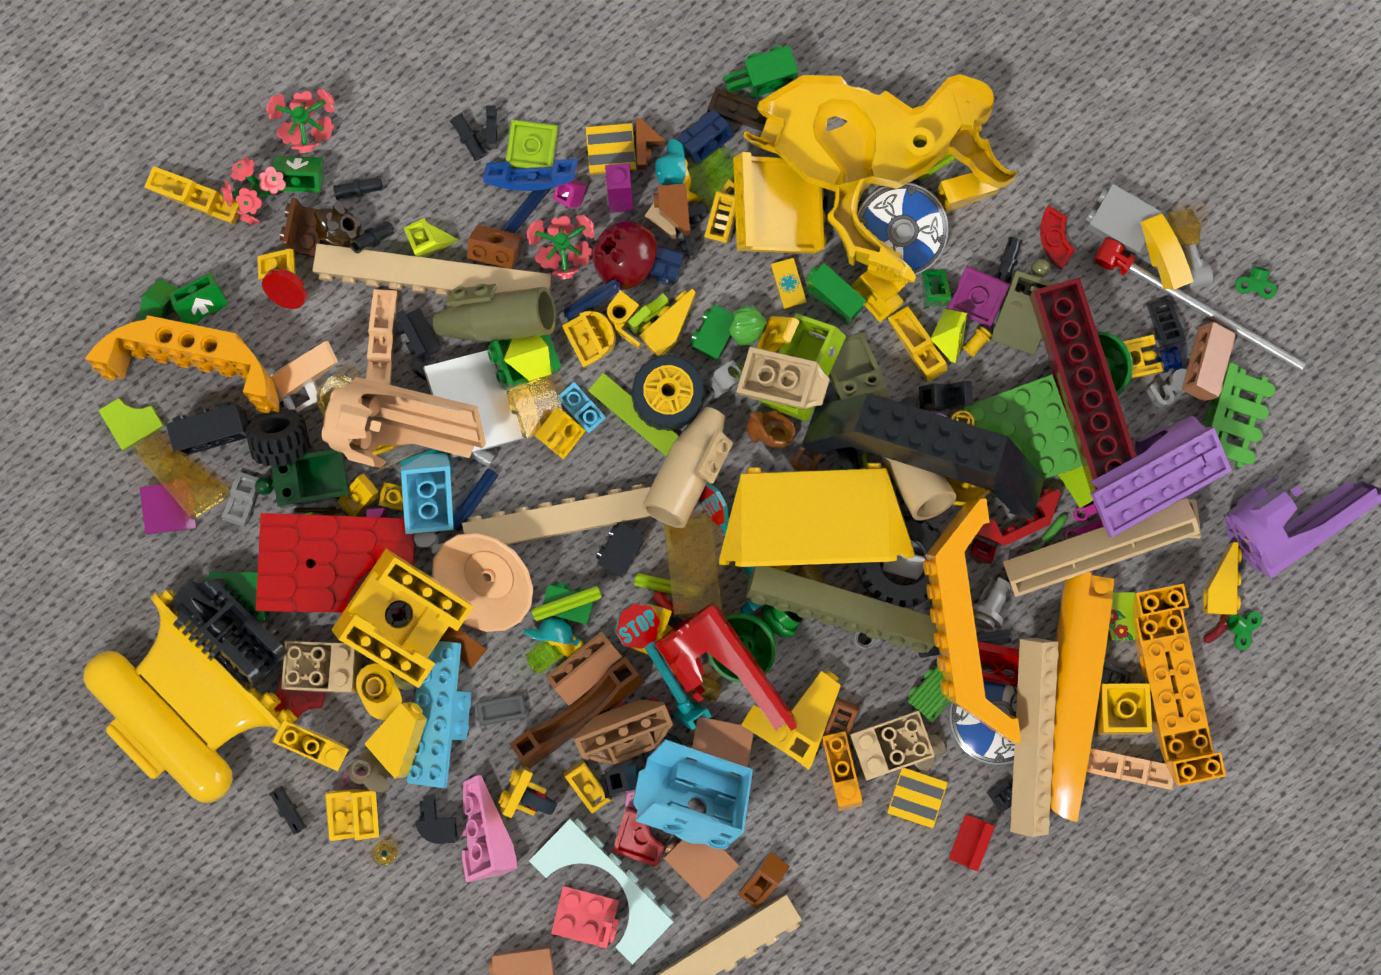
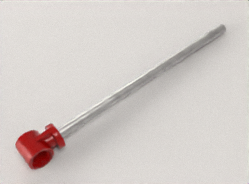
M1110 238L1103 240L1093 258L1097 265L1111 271L1118 267V273L1122 276L1129 271L1296 369L1302 371L1306 363L1178 288L1175 290L1163 289L1159 277L1133 263L1135 255L1132 253L1128 256L1123 254L1125 247Z

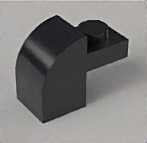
M961 381L951 384L933 383L919 386V403L922 410H956L973 405L972 381Z
M638 765L616 768L600 775L605 799L635 792L639 772Z
M436 794L423 796V800L420 801V814L424 815L425 819L415 821L419 834L425 840L435 844L456 843L458 841L456 817L437 818Z

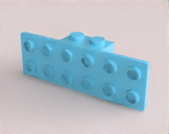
M439 641L428 657L435 665L420 688L416 687L415 703L423 710L422 714L427 718V722L410 772L407 775V783L446 788L452 740H467L471 692L457 691L461 643Z

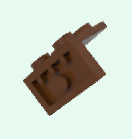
M292 198L291 203L286 205L285 217L287 222L286 226H283L281 229L280 240L287 249H293L296 254L315 257L316 245L322 242L316 232L317 221L314 216V212L318 209L304 207L297 198Z

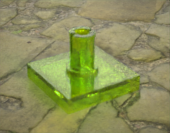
M719 148L700 164L693 163L687 168L691 177L690 188L698 195L706 208L711 211L716 191L720 192L728 179L734 182V165ZM731 189L728 194L731 195L735 190Z

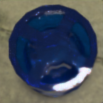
M1172 347L1169 351L1158 350L1156 352L1157 363L1161 362L1162 374L1167 373L1170 369H1182V358L1178 347Z

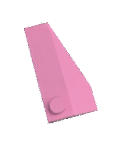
M477 775L464 781L463 812L468 815V822L466 827L462 828V836H467V850H462V862L466 882L504 875L518 869L514 845L482 776Z

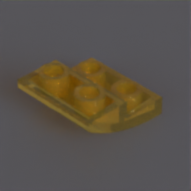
M548 376L506 391L511 412L517 415L521 434L524 438L534 436L556 407L563 411L559 397Z

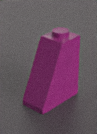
M630 164L605 165L610 213L634 211Z

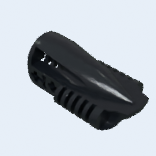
M224 578L213 579L203 583L190 582L182 587L172 599V603L178 611V618L173 625L178 630L185 626L186 628L182 634L187 636L189 633H193L188 639L191 643L197 638L199 639L195 644L197 649L205 645L201 652L205 655L211 651V654L208 656L210 661L217 657L247 686L249 691L253 690L283 660L287 653L286 649L256 620L260 615L258 611L252 615L250 614L254 609L252 605L245 609L244 606L247 604L245 599L239 603L237 602L241 597L239 593H236L233 597L231 596L235 591L233 587L225 590L229 583Z

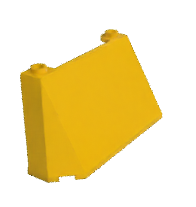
M881 462L867 463V467L861 469L773 473L763 472L761 467H749L740 476L719 557V564L729 565V561H735V566L751 567L896 561L897 555H904V558L907 559L914 558V549L887 467H881Z

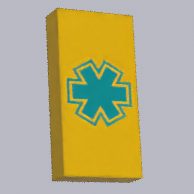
M794 258L771 264L783 309L786 310L806 304L807 301Z

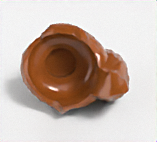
M776 409L764 414L760 411L750 414L746 431L753 442L762 441L767 446L783 448L794 441L796 437L795 425Z

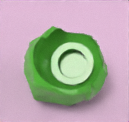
M745 305L733 312L734 320L729 328L730 335L738 345L754 344L761 337L764 326L767 323L758 309Z

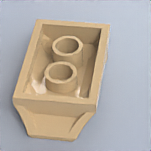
M750 347L736 392L752 400L760 399L807 409L823 404L829 378L824 374L818 362Z

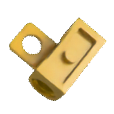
M867 270L851 287L867 300L866 308L881 323L904 303V300L897 293L908 281H905L904 285H900L868 273Z
M620 290L607 308L608 318L617 334L637 349H640L641 344L623 331L629 327L628 321L639 311V304ZM618 312L625 313V316L623 318L619 319L614 317L615 314Z

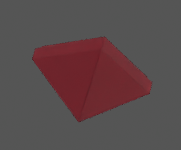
M974 539L970 555L977 563L992 564L996 548L978 539Z

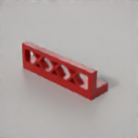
M977 641L981 665H988L993 670L992 673H985L982 670L983 681L1018 687L1019 649ZM1003 670H1012L1017 676L1014 678L1007 677Z

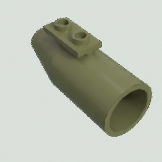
M479 284L466 288L460 286L451 291L446 301V305L450 307L434 314L433 327L438 336L477 342L549 335L554 331L556 323L554 300L546 287L495 293L497 289L496 284Z

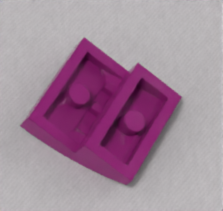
M190 481L139 487L146 535L197 528Z

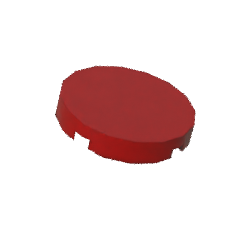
M271 269L262 279V287L265 294L281 307L298 309L304 305L308 298L307 289L305 291L303 281L288 270L279 269V271H274V269Z

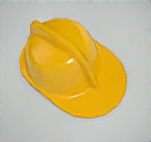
M376 663L366 665L360 670L356 679V687L365 709L374 718L386 720L402 703L400 691L394 682L392 674L388 669Z

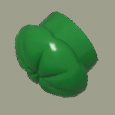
M767 604L762 609L763 620L772 632L782 638L796 635L798 631L797 626L803 621V618L799 617L797 613L778 611L774 606Z

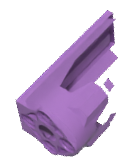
M1189 416L1173 425L1161 427L1137 440L1135 449L1138 456L1091 481L1098 489L1090 494L1108 537H1114L1216 481L1232 470L1215 428L1206 427L1194 416Z
M1276 477L1268 480V484L1261 483L1238 499V505L1227 512L1225 525L1230 539L1233 542L1239 543L1238 548H1241L1242 554L1249 566L1272 578L1381 502V488L1363 481L1354 486L1351 481H1348L1286 524L1298 508L1291 497L1283 490L1267 494L1264 487L1276 482ZM1298 486L1290 489L1296 497L1304 493ZM1358 487H1360L1358 490H1356L1355 492H1353L1352 494H1350L1348 497H1346L1345 499H1343L1342 501H1340L1339 503H1337L1335 506H1333L1332 508H1330L1329 510H1327L1325 513H1323L1322 515H1320L1319 517H1317L1316 519H1314L1312 522H1310L1309 524H1307L1306 526H1304L1303 528H1301L1303 525H1305L1306 523H1308L1309 521H1311L1313 518H1315L1316 516H1318L1319 514H1321L1322 512H1324L1326 509H1328L1329 507H1331L1332 505H1334L1336 502H1338L1339 500H1341L1342 498H1344L1345 496H1347L1349 493H1351L1352 491H1354L1355 489H1357ZM1299 528H1301L1299 531H1297L1296 533H1294L1293 535H1291V536L1288 538V536H1289L1290 534H1292L1293 532H1295L1296 530H1298ZM1245 540L1249 548L1242 545L1241 542Z

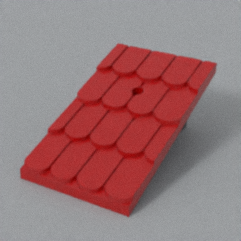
M260 513L256 611L343 613L347 607L348 598L354 585L366 572L373 569L385 549L393 552L411 565L415 564V533L405 534L404 518ZM397 607L394 610L391 609L393 611L392 614H399L401 607Z

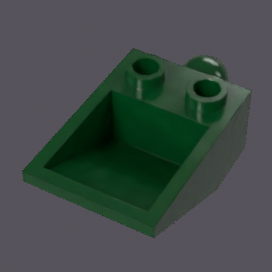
M334 449L306 453L301 459H297L296 462L287 464L288 471L284 474L281 473L280 467L282 465L277 467L271 466L273 480L269 477H260L255 482V490L260 495H269L275 489L277 507L280 508L311 504L349 495L343 453L337 452ZM287 488L291 489L292 492L289 497H285L284 490Z

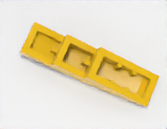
M153 166L144 188L233 225L236 224L239 217L236 211H240V204L237 203L236 199L232 200V207H229L226 201L222 200V196L218 191Z

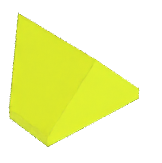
M425 218L403 228L417 257L425 258L460 241L427 223Z
M944 309L931 340L951 362L956 363L963 347L967 313Z
M540 336L512 339L504 358L505 362L528 379V382L551 375L548 346Z

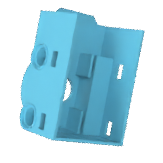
M665 739L647 758L645 769L638 772L633 804L637 809L636 822L664 830L669 834H675L680 839L692 844H706L715 849H726L744 833L753 769ZM693 798L701 800L705 804L706 813L703 814L688 809L690 806L688 805L689 800Z

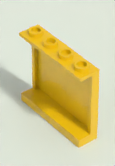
M741 152L733 157L737 251L816 254L824 250L826 245V235L824 233L825 212L823 210L824 188L807 183L782 158L751 156V152Z

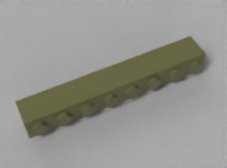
M755 566L751 571L745 598L750 599L755 604L774 606L778 611L794 612L802 618H814L820 620L825 625H837L843 627L848 632L864 633L869 638L884 639L892 645H904L919 653H928L935 645L933 635L937 632L936 624L932 623L930 615L767 566Z

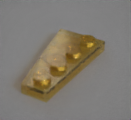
M155 435L134 446L133 451L192 520L230 496L229 488L184 456L173 452L172 447Z

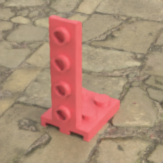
M563 886L551 934L607 948L609 942L613 943L619 920L615 919L619 900Z

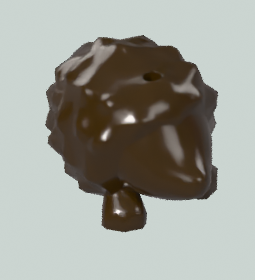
M336 202L332 206L333 209L316 210L314 212L317 221L316 232L318 238L323 240L325 244L349 248L351 245L350 241L360 236V229L362 227L360 218L354 217L353 213L348 212V209L344 208L342 202Z

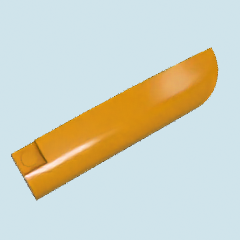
M1092 572L1064 580L1055 641H1058L1059 655L1057 660L1050 809L1062 818L1073 822H1078L1105 659L1115 580L1091 575Z

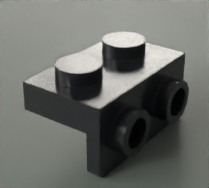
M420 308L409 313L402 310L395 314L398 318L395 324L401 335L406 334L409 340L406 345L412 356L416 354L422 360L425 355H431L441 349Z

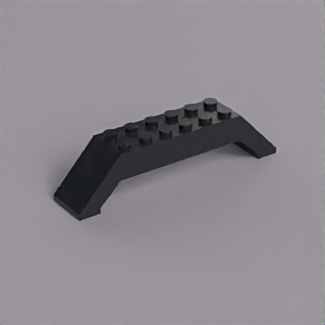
M864 393L816 406L801 446L821 454L829 450L853 447L990 490L1009 509V513L1032 520L1045 479L1008 436L871 393Z

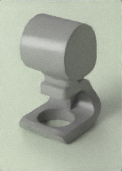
M732 360L714 372V376L704 386L710 391L714 400H717L732 389L731 386L740 381L742 371ZM728 367H733L737 370L738 378H734L728 373Z
M1186 369L1176 370L1169 376L1168 384L1161 387L1165 394L1163 399L1154 384H1150L1147 387L1146 393L1155 406L1162 408L1170 405L1174 400V393L1178 394L1183 391L1182 387L1187 372Z
M434 531L414 534L415 543L421 548L431 549L433 555H436L443 544H438L439 537Z

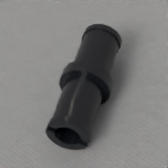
M461 113L453 117L450 123L459 134L461 144H465L474 161H478L486 156L487 152L477 139L478 134L475 130L472 131L464 115Z
M380 176L364 180L357 178L353 182L334 185L333 190L336 200L352 196L359 198L363 197V194L383 191V184Z
M385 221L375 228H368L364 231V234L350 241V247L357 254L370 246L375 247L380 244L381 240L394 234V227L390 222Z
M1011 236L1008 237L1004 254L999 259L1001 263L996 278L1009 283L1014 266L1016 267L1018 264L1016 259L1023 240L1015 237L1012 238Z
M283 786L269 793L280 811V817H284L293 835L307 828V825H305L296 810L298 808L295 803L292 804Z

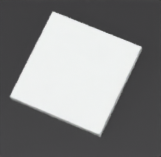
M487 350L424 366L423 369L431 395L478 406L486 445L483 448L474 446L472 453L535 436L541 428L527 383L504 390L503 385H500L497 381V369L495 363L490 361ZM450 453L451 459L459 457V455Z

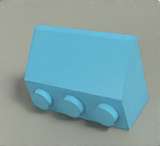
M447 453L422 455L402 467L401 480L405 534L453 530L451 476Z

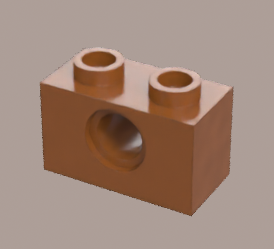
M477 224L468 238L467 258L513 269L521 254L522 235Z

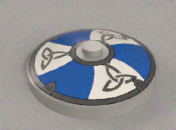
M907 183L898 189L881 186L865 198L857 211L858 219L864 224L866 229L880 241H883L886 246H890L895 252H899L902 255V259L911 267L915 275L931 267L945 248L948 238V220L945 210L930 191L919 185Z
M992 669L983 670L985 673L993 672ZM1003 670L1007 677L1014 678L1017 676L1011 670ZM983 681L985 698L1003 713L1016 717L1018 687ZM952 702L950 703V729L955 741L964 752L972 758L987 764L1002 765L1014 762L1015 743L1004 739Z

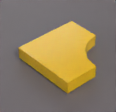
M770 316L756 348L776 353L784 344L791 342L799 320L793 317Z

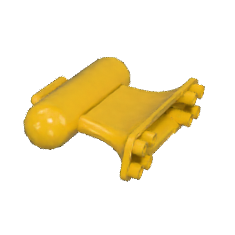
M165 589L162 593L155 592L151 596L159 612L160 627L156 640L143 661L135 668L117 651L107 650L100 652L92 657L85 666L83 681L87 689L115 717L106 727V733L149 778L156 779L166 770L192 798L201 803H212L226 795L233 780L231 768L216 752L220 746L246 730L256 727H272L278 730L283 719L294 723L298 718L289 709L286 711L282 710L281 712L274 710L281 703L274 693L266 692L262 694L255 688L249 691L247 686L221 660L215 657L210 661L208 656L211 654V651L205 655L201 652L205 645L197 649L195 644L199 639L197 638L191 643L188 639L193 633L184 636L182 632L186 627L184 626L178 630L173 625L178 618V611L172 603V599L177 593L173 590Z

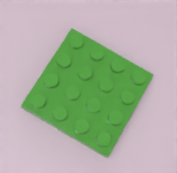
M1054 374L964 407V410L973 416L974 426L1008 436L1045 479L1083 466Z

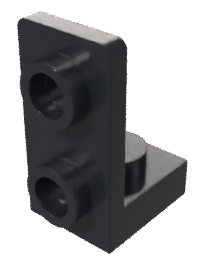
M704 203L688 208L690 225L702 222L703 218L707 216ZM682 233L684 239L680 241L684 255L688 254L690 260L694 259L690 238Z

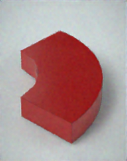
M1048 205L1040 223V239L1048 258L1056 267L1062 270L1075 249L1068 243L1065 236V224L1068 217Z

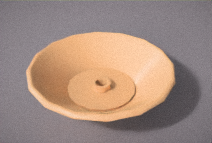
M480 533L458 534L443 543L433 558L432 578L464 597L473 606V609L463 622L466 626L485 632L506 631L522 622L531 608L533 585L528 568L518 554L499 539Z

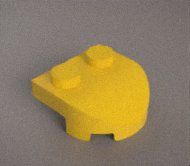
M586 311L580 313V316L562 325L584 368L606 357L614 349L616 342L615 331L610 320L602 313Z

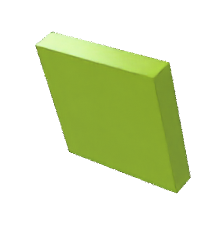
M511 120L505 162H510L511 168L553 167L558 126Z

